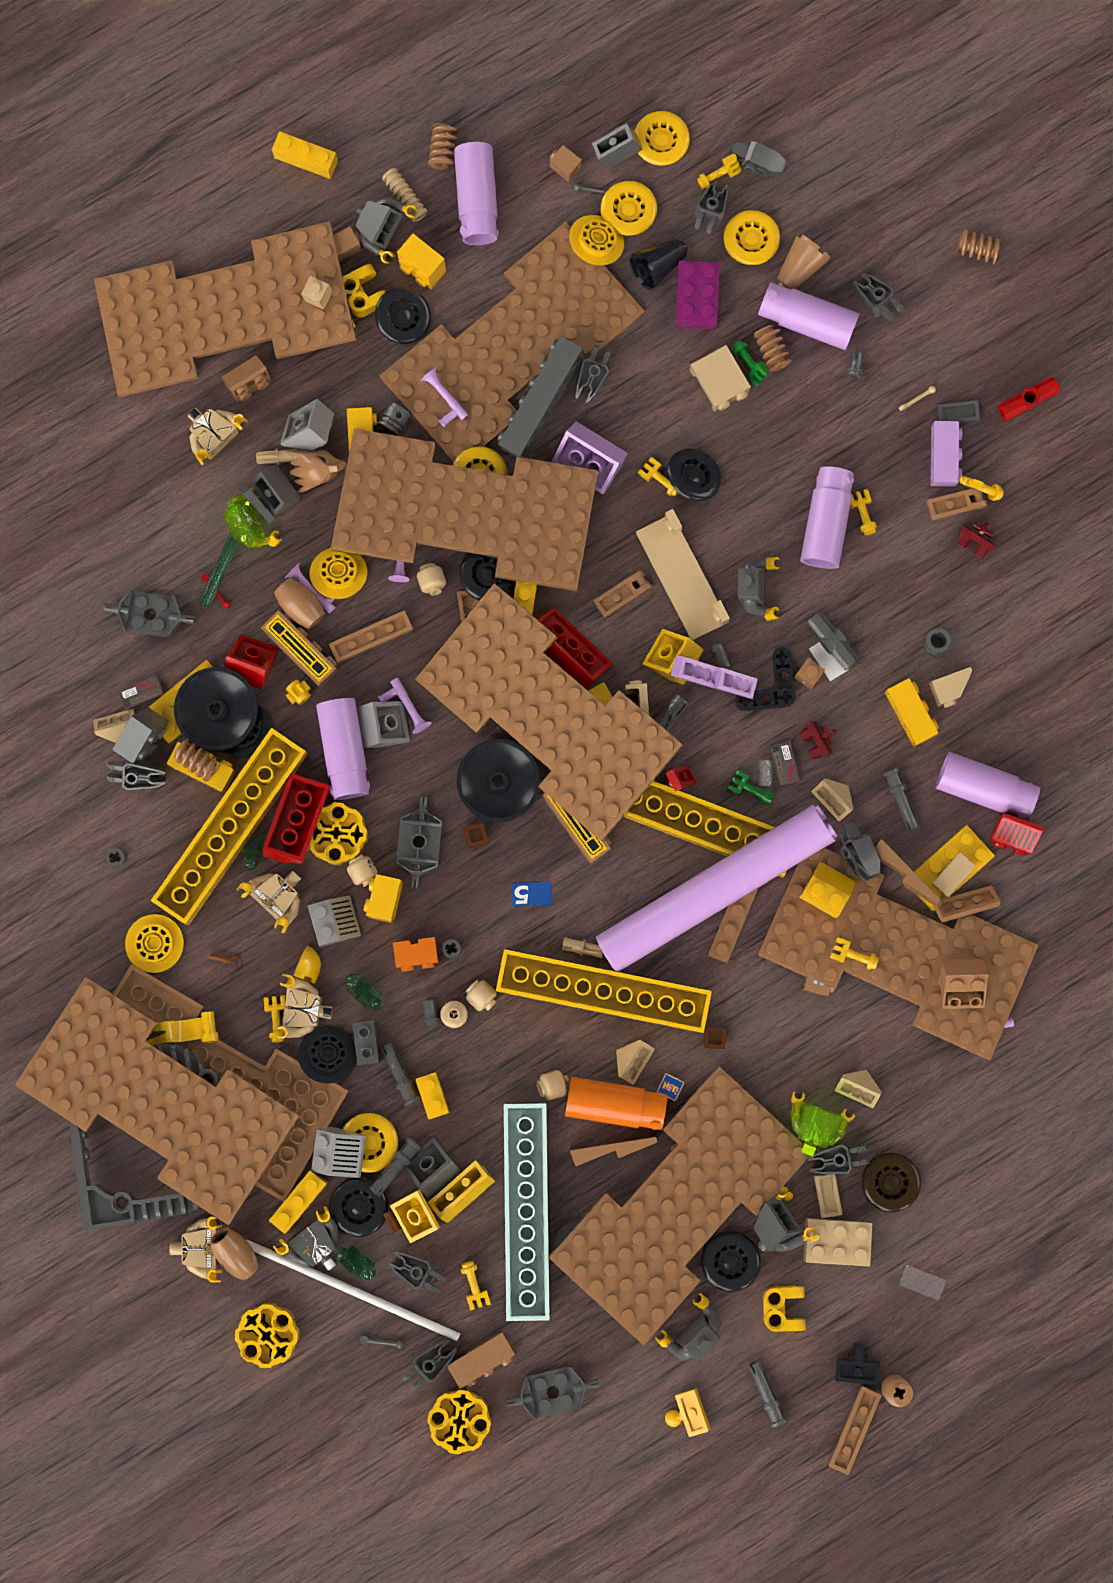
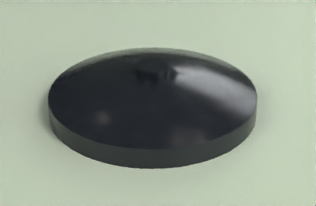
M210 667L195 672L181 685L175 697L174 717L180 732L192 744L195 743L197 747L205 750L223 751L239 745L250 735L258 717V701L253 688L240 674L227 668Z
M492 739L474 746L462 759L457 772V789L461 801L472 814L488 822L503 823L519 818L532 807L540 789L538 787L540 785V773L533 756L524 747L510 740Z

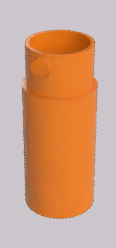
M571 1076L565 1117L632 1128L645 1127L662 1130L667 1094L645 1091V1088Z

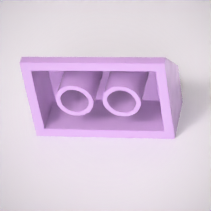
M576 421L566 431L551 463L598 470L595 490L604 494L620 470L628 453Z

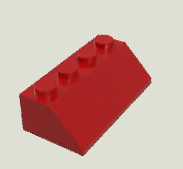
M554 607L537 619L558 637L545 654L587 690L612 666L613 663Z
M290 773L262 848L264 857L283 863H303L329 793L330 785Z

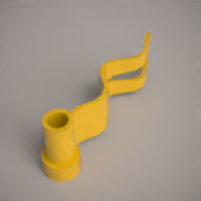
M214 1012L201 1013V1018L160 1022L152 1032L166 1031V1033L146 1040L151 1045L186 1042L202 1039V1043L218 1042L219 1037L215 1028Z

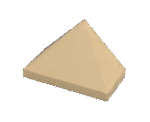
M134 709L94 719L95 734L116 743L129 719L135 714Z
M825 778L811 791L839 822L853 810L848 785Z
M638 1040L616 1050L618 1076L634 1085L655 1049L642 1040Z
M867 1070L843 1074L835 1088L836 1092L871 1108H874L882 1093Z

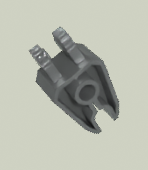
M751 141L749 145L735 142L729 150V155L736 154L737 160L742 162L741 167L745 171L766 177L780 176L787 162L779 152L757 141Z
M717 180L708 186L698 201L694 214L697 219L694 228L699 230L702 222L707 223L706 233L711 234L714 226L721 225L728 196L727 184H725L721 192L717 193Z
M861 274V281L865 286L853 281L858 298L874 317L883 315L889 321H893L895 316L889 311L890 307L899 313L904 311L902 304L894 298L893 288L876 277Z
M596 344L590 357L581 362L575 385L574 397L576 400L583 387L588 389L585 404L597 393L609 373L606 363L611 351L606 350L601 363L596 362L594 359L599 351V346Z
M125 759V762L110 761L107 763L108 769L123 771V774L109 773L107 780L122 783L126 790L151 789L164 785L166 782V777L159 775L165 774L167 767L153 760L143 759L132 764Z
M848 823L844 827L845 829L839 833L843 844L840 849L841 856L854 875L861 880L868 881L876 878L875 875L880 873V859L872 840L867 834L861 835L856 828L857 826Z
M843 1143L823 1150L808 1158V1161L821 1159L825 1162L821 1167L810 1169V1172L818 1174H849L855 1166L870 1164L869 1159L866 1158L857 1161L853 1159L852 1153L866 1151V1145L851 1148L847 1143Z
M394 1252V1255L402 1259L405 1265L401 1267L393 1262L388 1263L399 1277L414 1289H429L436 1294H440L441 1289L430 1282L433 1277L441 1282H446L447 1277L436 1271L435 1263L410 1254Z
M449 1340L436 1344L412 1360L413 1368L401 1378L405 1382L415 1372L419 1374L421 1379L412 1385V1388H410L412 1392H415L423 1383L435 1382L456 1353V1348L446 1356L440 1354V1350Z

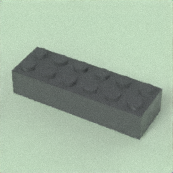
M562 336L559 340L555 339L551 345L550 351L552 352L548 359L545 357L541 362L539 375L534 376L530 381L529 387L531 388L528 394L524 393L518 403L520 405L518 411H514L508 420L510 425L507 430L503 429L498 437V441H500L498 445L501 450L514 458H526L585 356L583 348Z

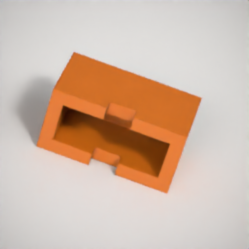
M435 937L418 939V944H411L410 940L393 943L396 968H401V972L413 971V966L421 965L422 969L434 968V964L439 963Z

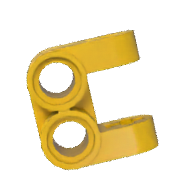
M371 264L364 265L343 276L345 288L348 284L355 285L353 290H346L351 312L356 317H365L374 312L378 300L386 292L382 290L368 297L361 285L373 279L377 274ZM359 301L365 303L361 308L355 307V304Z
M772 1286L765 1289L762 1296L763 1321L768 1329L775 1332L806 1330L805 1318L785 1317V1299L804 1298V1286ZM776 1292L779 1294V1301L772 1304L769 1302L768 1297L771 1293ZM773 1314L780 1316V1322L777 1325L769 1323V1318Z

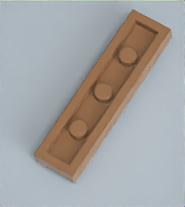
M404 610L329 643L337 663H341L413 631V628Z
M758 888L727 907L707 956L723 963H728Z
M861 1385L829 1461V1467L849 1475L882 1396L880 1393Z

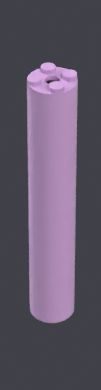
M811 805L597 935V942L608 962L616 972L623 970L835 841L834 838L838 835L829 823L826 824L824 822L827 817L819 805Z

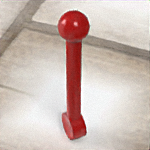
M206 573L202 574L201 580L206 582L222 602L223 608L228 609L230 602L222 597L209 580V575Z

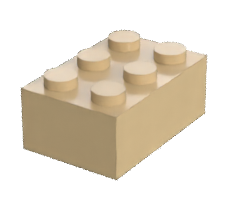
M806 1218L805 1229L808 1227L816 1229L811 1232L810 1237L814 1235L820 1236L815 1242L810 1240L804 1241V1261L806 1263L870 1266L871 1222Z

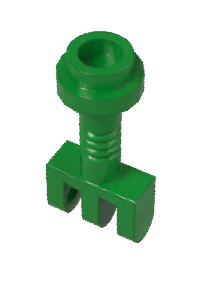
M741 340L732 347L735 356L740 355L751 369L747 376L755 386H758L765 376L768 375L769 369L763 361L756 364L747 351L748 344Z
M736 770L735 775L741 777V780L733 777L731 782L738 786L735 788L732 785H728L727 789L739 796L744 790L762 799L761 804L764 806L766 804L770 806L775 794L769 789L767 792H764L747 783L750 777Z

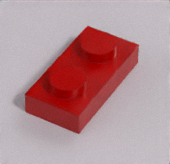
M688 765L666 772L668 783L675 791L697 784Z

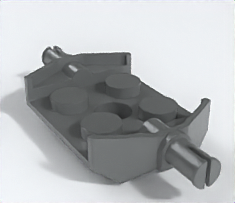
M129 589L119 604H104V612L116 613L125 632L170 638L180 624H195V615L181 613L180 606L174 595L171 597L135 592ZM155 610L156 617L153 620H147L145 617L147 611Z
M420 797L419 809L401 817L396 864L411 873L410 888L415 886L416 889H419L420 876L438 868L443 822L428 812V797ZM417 836L425 839V844L421 848L413 845V840Z
M572 1366L525 1376L521 1394H518L517 1397L506 1398L508 1408L517 1405L523 1406L530 1416L537 1420V1418L577 1409L581 1410L585 1391L600 1387L598 1378L585 1381ZM550 1386H555L559 1389L557 1397L551 1398L547 1395V1389Z

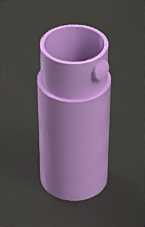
M484 142L464 143L454 149L459 220L462 224L460 233L463 242L466 244H490L497 240L499 234L496 228L498 214L493 147Z
M772 282L769 284L758 313L759 316L779 323V326L842 350H846L860 314L794 288L791 290Z
M821 467L819 469L816 489L813 490L800 558L802 563L825 569L839 568L852 500L850 494L852 483L854 482L853 472L838 467Z
M341 698L317 704L316 708L327 774L331 779L332 785L330 792L334 800L368 795L370 783L366 778L367 766L355 699Z
M950 751L943 762L935 789L1000 813H1009L1026 820L1030 818L1040 793V787L1033 783L1020 780L1018 776Z

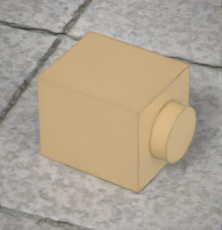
M310 276L301 295L306 302L324 310L333 291L329 284Z

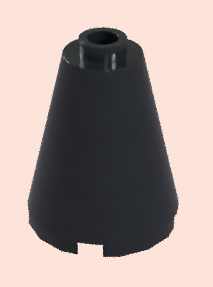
M675 239L633 252L629 262L636 279L638 277L642 279L643 283L641 285L646 289H654L678 265V262L687 256V247L683 241Z

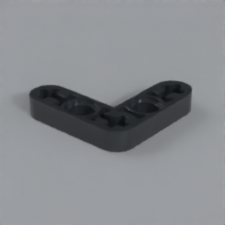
M777 648L772 655L775 689L755 690L754 695H756L755 702L757 706H753L754 702H749L746 707H743V704L738 702L742 699V696L737 695L735 706L738 710L787 708L795 701L792 658L787 648ZM779 652H783L785 656L787 655V658L784 659V666L788 665L789 668H776V666H781L780 659H776ZM780 672H786L789 675L787 683H781L778 680ZM773 693H777L776 697H782L783 693H787V696H791V699L788 700V703H784V700H777V704L774 705L775 698ZM762 694L769 695L771 699L770 704L762 705L759 702V697Z

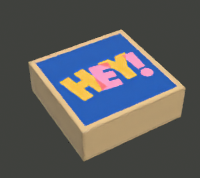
M665 1073L656 1092L667 1094V1098L676 1101L685 1082Z

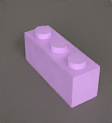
M934 421L931 426V486L955 487L962 476V468H959V461L962 460V448H959V441L962 440V428H959L958 421Z

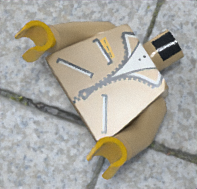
M197 408L188 414V417L194 422L190 427L192 432L189 437L191 448L200 464L204 465L202 461L205 458L211 460L239 433L237 428L239 430L243 429L240 424L244 421L247 423L248 421L241 414L236 415L227 411H213L211 409L202 414Z
M288 974L282 975L288 978L286 984L280 983L281 986L287 987L283 1024L282 1026L274 1027V1029L280 1030L281 1035L274 1037L275 1039H284L285 1037L300 1038L312 1032L314 1027L319 1025V1018H332L333 1007L321 1005L322 997L319 996L316 988L307 981L293 978V976Z

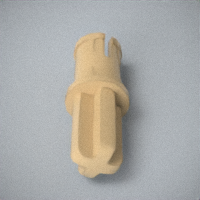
M276 448L275 451L256 453L258 464L277 463L279 465L281 462L296 460V457L286 454L285 451H288V449L278 450Z
M567 937L564 938L563 951L602 958L604 955L599 945L586 943V940L579 941Z

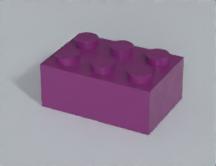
M678 262L675 328L716 330L720 263Z

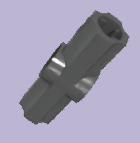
M822 611L807 621V624L820 639V644L830 655L832 654L845 671L860 660L853 649L847 644L844 634L831 624Z

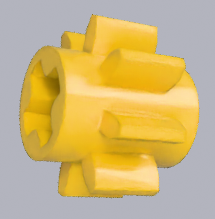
M297 679L286 688L288 694L285 696L292 704L297 702L298 705H301L311 697L309 693L311 688L305 680L300 683Z

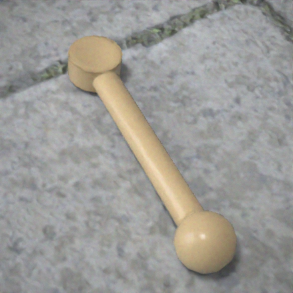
M930 386L924 393L901 405L899 410L903 411L926 395L935 393L936 388Z

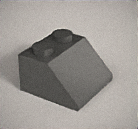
M434 1137L422 1147L421 1152L415 1154L410 1160L411 1164L409 1166L403 1167L429 1200L462 1173L456 1162Z

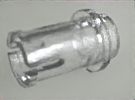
M761 760L759 765H757L760 776L759 786H772V767H774V764H772V760Z

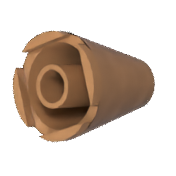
M798 233L776 279L779 282L778 285L791 290L792 288L796 289L825 265L831 257L826 252L822 254L819 249L820 247L816 243Z

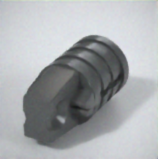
M675 694L663 709L656 722L668 731L679 720L690 704Z

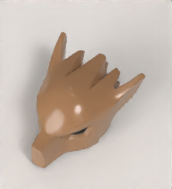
M326 450L285 451L286 454L296 457V460L291 461V464L296 467L290 471V474L300 477L294 481L297 484L303 485V487L296 491L298 494L334 479L338 471L346 469L345 461L335 459Z

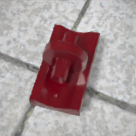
M975 522L973 528L978 530L979 533L963 525L957 543L967 548L973 539L979 543L973 553L983 559L995 547L993 542L982 536L983 534L989 538L992 536L993 532L987 529L990 523L985 522L981 526Z
M817 721L808 723V727L804 728L800 735L804 742L814 738L817 745L809 749L812 759L832 755L833 752L826 739L830 745L836 743L832 737L837 733L836 729L829 731L826 724L821 726L820 729Z

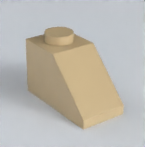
M971 667L933 680L929 684L938 707L944 705V708L956 705V700L961 697L971 675Z

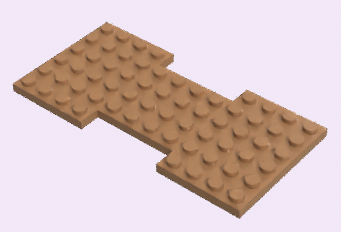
M330 221L252 240L251 244L255 260L177 279L174 262L170 260L94 279L118 396L124 397L198 379L194 359L271 340L277 359L355 341L356 335ZM310 276L329 284L333 291L324 310L306 302L301 295Z
M566 222L504 272V276L516 289L456 339L441 324L379 375L384 384L452 462L461 452L468 448L476 446L486 447L500 435L503 429L506 430L510 425L508 420L514 411L517 412L509 400L529 385L534 376L539 375L541 371L539 368L545 357L548 359L552 352L550 347L555 339L559 340L562 336L583 348L585 355L583 360L590 357L595 344L599 346L598 352H600L645 314L642 307L604 265L589 264L575 254L569 240L571 227ZM435 367H437L436 375L439 381L468 413V416L462 421L456 416L446 427H443L438 420L447 415L452 410L432 384L427 381L421 382V379Z
M354 429L331 549L408 563L414 562L417 544L498 557L495 578L577 592L598 470L517 457L513 476L433 463L435 442Z
M494 583L415 680L476 733H479L490 718H492L551 770L538 787L596 838L603 841L681 749L683 744L620 690L605 706L545 654L558 637Z
M825 848L798 863L758 955L800 975L821 982L834 990L843 971L920 1006L912 1026L980 1057L991 1060L1038 945L971 914L957 918L952 929L879 896L877 892L885 875L879 873L875 875L876 878L863 881L854 875L841 855ZM820 861L857 882L837 918L799 898ZM837 937L850 941L849 949L857 953L859 952L870 957L872 953L876 954V957H879L876 969H866L867 964L849 957L845 958L844 963L830 958L831 953L840 955L839 952L833 950L834 945L843 947V945L835 942ZM984 959L989 974L984 1008L942 1009L940 988L942 960Z
M132 964L114 992L115 996L157 1023L198 1018L205 1007ZM166 1031L152 1032L147 1040L165 1034ZM202 1039L163 1043L178 1045L192 1051L205 1063L207 1069L216 1070L220 1074L221 1079L227 1069L231 1070L300 1115L256 1183L257 1187L284 1202L314 1153L316 1130L329 1127L349 1090L337 1083L326 1084L312 1080L303 1072L299 1061L278 1049H275L268 1063L264 1066L221 1040L213 1043H202ZM211 1074L205 1075L204 1079L213 1084L214 1077Z
M85 977L15 1086L85 1132L88 1131L99 1114L168 1159L165 1167L157 1177L158 1180L222 1222L230 1225L300 1115L229 1069H227L218 1085L214 1086L146 1041L158 1024L157 1022L88 977Z
M719 1066L664 1126L662 1130L677 1145L625 1204L620 1207L605 1193L548 1257L643 1346L700 1282L685 1265L735 1208L742 1203L755 1216H758L760 1207L780 1191L810 1156V1154L803 1152L805 1145Z

